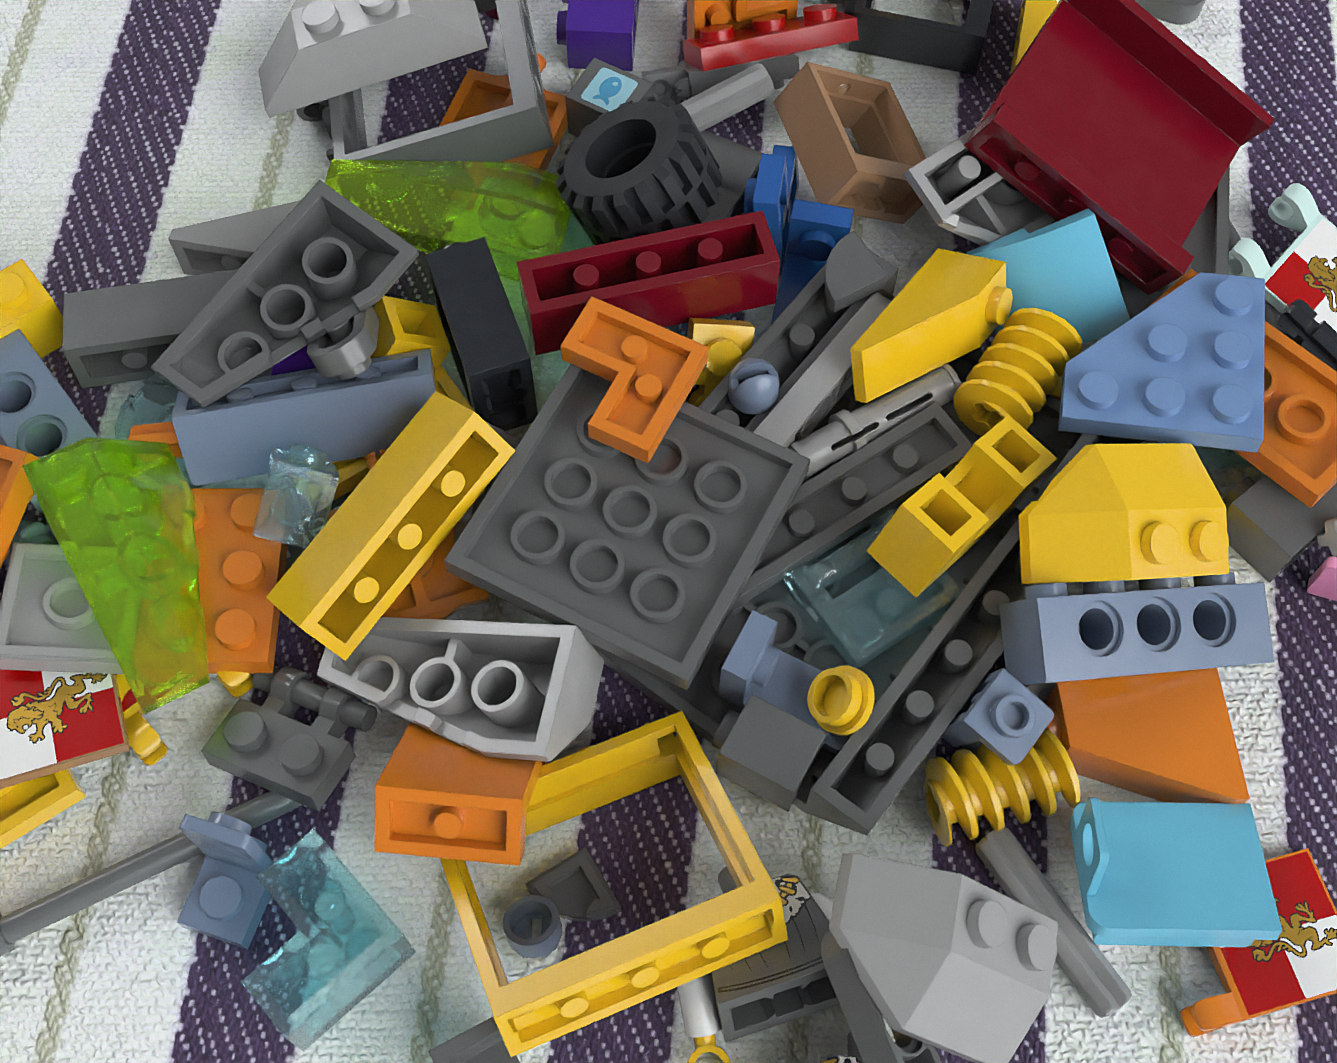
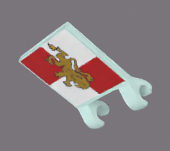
M1293 183L1287 187L1280 197H1277L1268 208V214L1277 224L1301 232L1299 236L1271 267L1261 247L1250 238L1239 240L1232 250L1229 251V275L1264 278L1265 300L1279 312L1297 299L1304 300L1318 314L1314 318L1318 323L1325 320L1337 332V227L1319 212L1310 191L1300 183Z

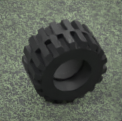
M644 97L635 103L631 100L620 104L618 108L610 112L609 110L598 116L596 121L591 125H586L578 133L580 136L568 145L564 151L566 157L559 162L557 168L559 177L556 180V185L561 198L595 245L703 223L709 215L707 209L716 204L720 195L717 188L722 185V174L719 171L720 166L687 109L681 103L676 105L673 99L665 97L657 101L654 97Z

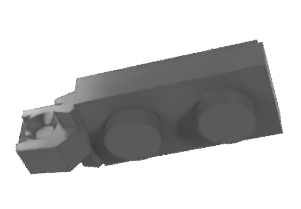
M792 53L704 72L682 61L679 62V66L643 71L641 75L642 79L653 83V97L656 101L665 97L673 99L677 105L680 104L683 98L699 94L755 64H762L767 69L773 82L774 90L784 87V79L793 78L800 71L799 57Z

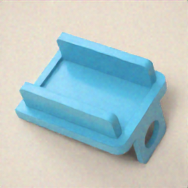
M1089 797L1087 801L1079 803L1074 808L1070 819V831L1085 922L1092 932L1095 944L1247 947L1254 940L1278 939L1282 928L1251 804L1102 802L1099 798Z

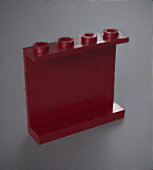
M1060 0L963 146L1056 221H1060L1085 209L1091 210L1096 216L1112 266L1149 296L1185 275L1194 256L1186 251L1182 245L1240 146L1268 129L1275 118L1136 1Z

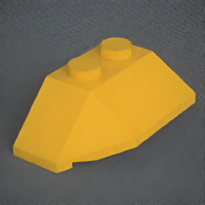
M1192 443L1085 445L1055 476L1039 500L1032 501L1019 514L1022 584L1139 580L1229 574V538L1227 533L1226 506Z

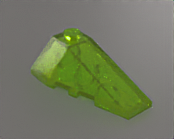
M331 159L325 179L326 185L419 251L431 253L455 242H469L485 237L499 276L519 282L517 262L561 252L571 215L570 209L561 198V194L557 189L556 180L559 175L520 162Z

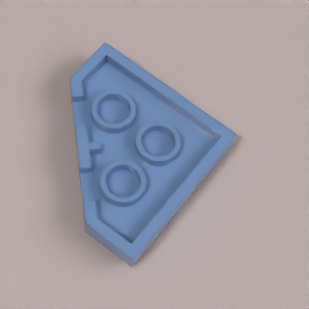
M1200 272L1068 361L1062 376L1058 431L1166 443H1192L1194 446L1258 452L1264 439L1265 279Z

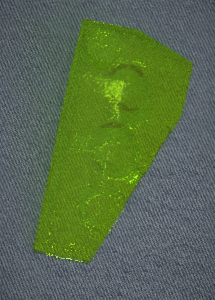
M86 437L24 465L23 469L43 513L141 710L147 714L209 683L204 610L200 605L198 570H201L200 556L195 542L194 517H196L195 497L169 445L161 442Z

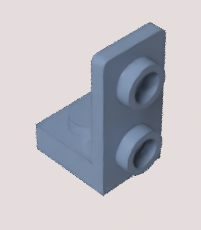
M752 610L721 668L718 696L744 708L751 694L827 733L822 747L838 754L849 740L851 734L839 736L825 731L818 725L808 709L807 696L810 685L822 670L773 647L778 622Z
M216 811L211 812L207 821L185 814L179 829L206 855V858L177 923L185 929L248 950L281 874V870L266 854L267 844L250 836L252 827L244 821Z

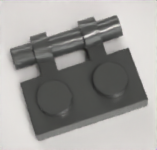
M285 666L281 669L274 667L273 673H254L253 686L269 693V697L262 706L239 698L201 752L211 766L320 811L356 757L350 742L340 738L348 726L363 732L369 731L376 721L377 708L359 701V697L335 686L327 688L311 682L307 672L292 666ZM300 706L319 713L311 726L291 719Z

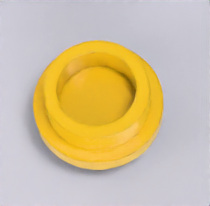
M843 665L826 669L819 673L810 685L807 696L808 709L818 725L825 731L839 736L850 735L863 727L869 719L874 706V687L867 674L852 666Z

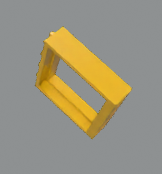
M683 711L652 723H646L637 729L599 744L584 747L576 753L543 765L526 811L525 837L681 775L737 886L736 889L509 983L466 860L439 858L492 1014L510 1057L788 940L781 897ZM673 732H676L678 736L674 737Z

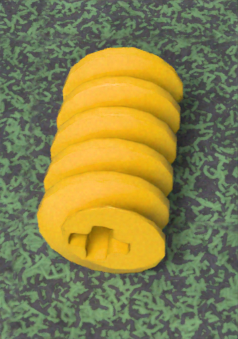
M1022 308L1013 312L1004 324V329L997 333L991 342V346L985 350L979 359V364L972 368L966 377V382L962 383L954 394V409L958 418L980 437L985 435L1008 414L1027 430L1034 420L1033 413L1039 412L1046 403L1045 395L1051 394L1059 384L1058 377L1063 376L1066 363L1076 357L1083 349L1082 339L1077 330L1065 319L1046 310Z
M1048 728L1043 731L1023 760L1016 765H1007L983 743L977 748L976 756L970 750L961 749L952 755L951 764L942 757L931 758L926 763L924 782L926 806L934 831L941 844L945 847L952 845V824L959 823L966 836L971 840L979 835L978 816L984 815L992 829L998 832L1005 827V808L1010 807L1017 820L1021 824H1025L1031 819L1029 801L1035 800L1046 816H1052L1057 811L1055 793L1061 792L1067 804L1073 809L1080 802L1079 779L1074 765L1062 743Z

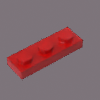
M817 4L803 8V16L785 20L784 14H766L752 18L751 27L733 30V25L731 24L706 26L700 29V37L682 40L685 63L704 72L858 40L857 17L836 11L835 4Z

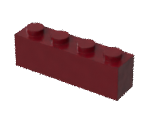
M762 210L517 262L522 304L535 355H541L561 350V344L591 296L664 328L689 323V318L707 319L776 304L780 259Z

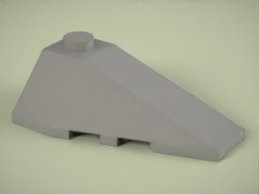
M381 617L346 661L325 647L317 676L326 683L485 757L550 762L591 723L604 660L592 644L586 640L576 625Z

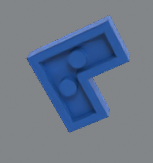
M774 145L772 154L761 155L757 178L747 179L744 210L745 214L763 210L780 259L779 276H781L787 253L791 213L799 188L798 156L793 146Z

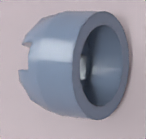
M760 357L746 358L738 362L730 373L728 380V397L731 404L746 414H761L770 410L777 402L780 380L777 371L770 362ZM747 379L743 381L741 384H739L740 380Z
M529 895L516 900L508 907L503 917V930L510 947L522 958H544L558 947L562 936V923L557 907L551 900L539 895ZM532 919H542L541 936L532 939Z

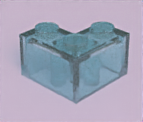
M312 829L256 876L300 931L241 981L283 1036L302 1051L309 1048L416 953L405 935L315 829Z

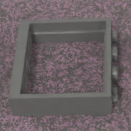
M474 0L478 13L497 8L513 105L367 147L361 89L328 99L329 107L322 110L326 130L333 143V149L327 150L326 156L333 166L335 182L337 184L345 183L357 204L554 147L527 0Z

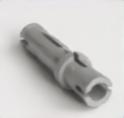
M945 364L852 412L843 409L831 415L828 425L790 444L788 449L810 459L809 471L804 478L806 481L812 478V475L848 457L937 402L942 406L952 401L954 394L961 385V381L950 365Z

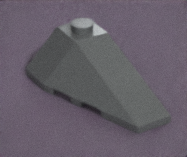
M319 180L152 364L151 368L186 396L205 408L379 302L419 256L418 249Z

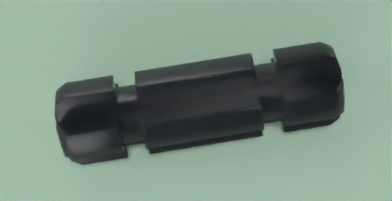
M1297 299L1290 303L1277 316L1274 322L1275 326L1290 339L1296 337L1300 341L1299 345L1337 371V332L1325 320L1318 323L1314 319L1318 314L1304 300Z

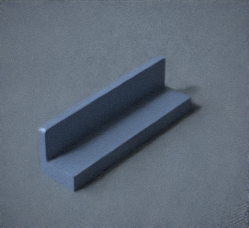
M430 348L371 358L372 363L365 371L348 380H339L337 376L322 377L316 368L254 378L205 408L179 391L171 420L191 484L200 486L365 457L372 452H375L376 455L380 454L379 450L390 447L436 391L435 370Z

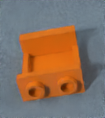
M410 722L375 785L374 851L520 866L525 851L526 811L541 767L548 764V761L485 757Z

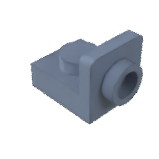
M1002 668L985 676L941 737L954 748L981 741L1007 765H1016L1023 760L1053 719L1054 713L1007 670Z

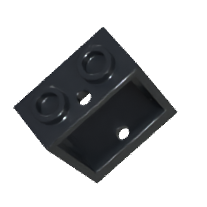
M847 0L844 13L857 17L858 40L849 42L848 50L976 75L994 0H970L965 27L873 9L875 0Z
M485 237L469 242H455L441 250L425 254L437 311L468 403L473 408V411L485 422L504 431L533 423L538 415L530 356Z

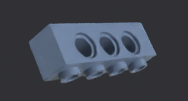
M20 329L0 339V445L26 451L46 460L37 482L35 494L30 501L39 513L51 507L59 520L48 527L61 545L133 548L152 536L155 516ZM58 448L53 453L46 455L52 449ZM91 490L84 498L74 501L81 493Z
M1229 572V574L1193 576L1194 587L1181 588L1180 577L1139 579L1140 591L1129 592L1125 591L1124 580L1082 583L1083 595L1068 596L1067 583L1024 587L1026 600L999 604L1006 670L1020 683L1028 685L1274 662L1264 582L1236 584L1234 572ZM1079 625L1081 628V637L1079 635Z

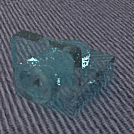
M295 443L289 445L288 451L272 448L269 458L270 468L252 529L253 536L307 548L327 523L340 478L336 465L326 462L328 458L326 452Z

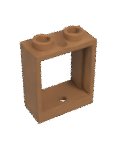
M807 62L795 74L773 103L818 203L854 209V216L905 224L923 206V203L903 174L926 159V156L890 82ZM844 128L851 129L862 155L855 153Z

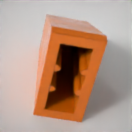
M1217 668L1057 682L1044 702L1054 713L1053 719L1046 728L1054 733L1062 743L1078 775L1168 803L1244 804L1250 799Z

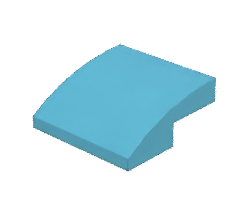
M1085 209L1032 233H1028L1024 228L966 253L1006 262V288L1011 289L1013 295L1012 307L1008 318L1013 312L1022 308H1038L1052 312L1065 319L1077 330L1082 339V344L1107 336L1130 320L1096 216L1089 209ZM1004 324L997 325L995 328L996 334L1001 329H1004Z

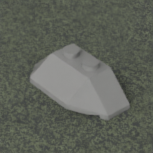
M295 0L258 70L264 108L269 118L488 48L475 1Z
M975 128L903 174L938 226L981 246L1023 228L1028 233H1032L1055 221L1044 210L963 146Z
M842 853L829 930L841 948H848L860 980L890 1028L973 1063H1009L1050 995L1053 965L1057 956L1056 938L1058 921L963 874L857 853Z

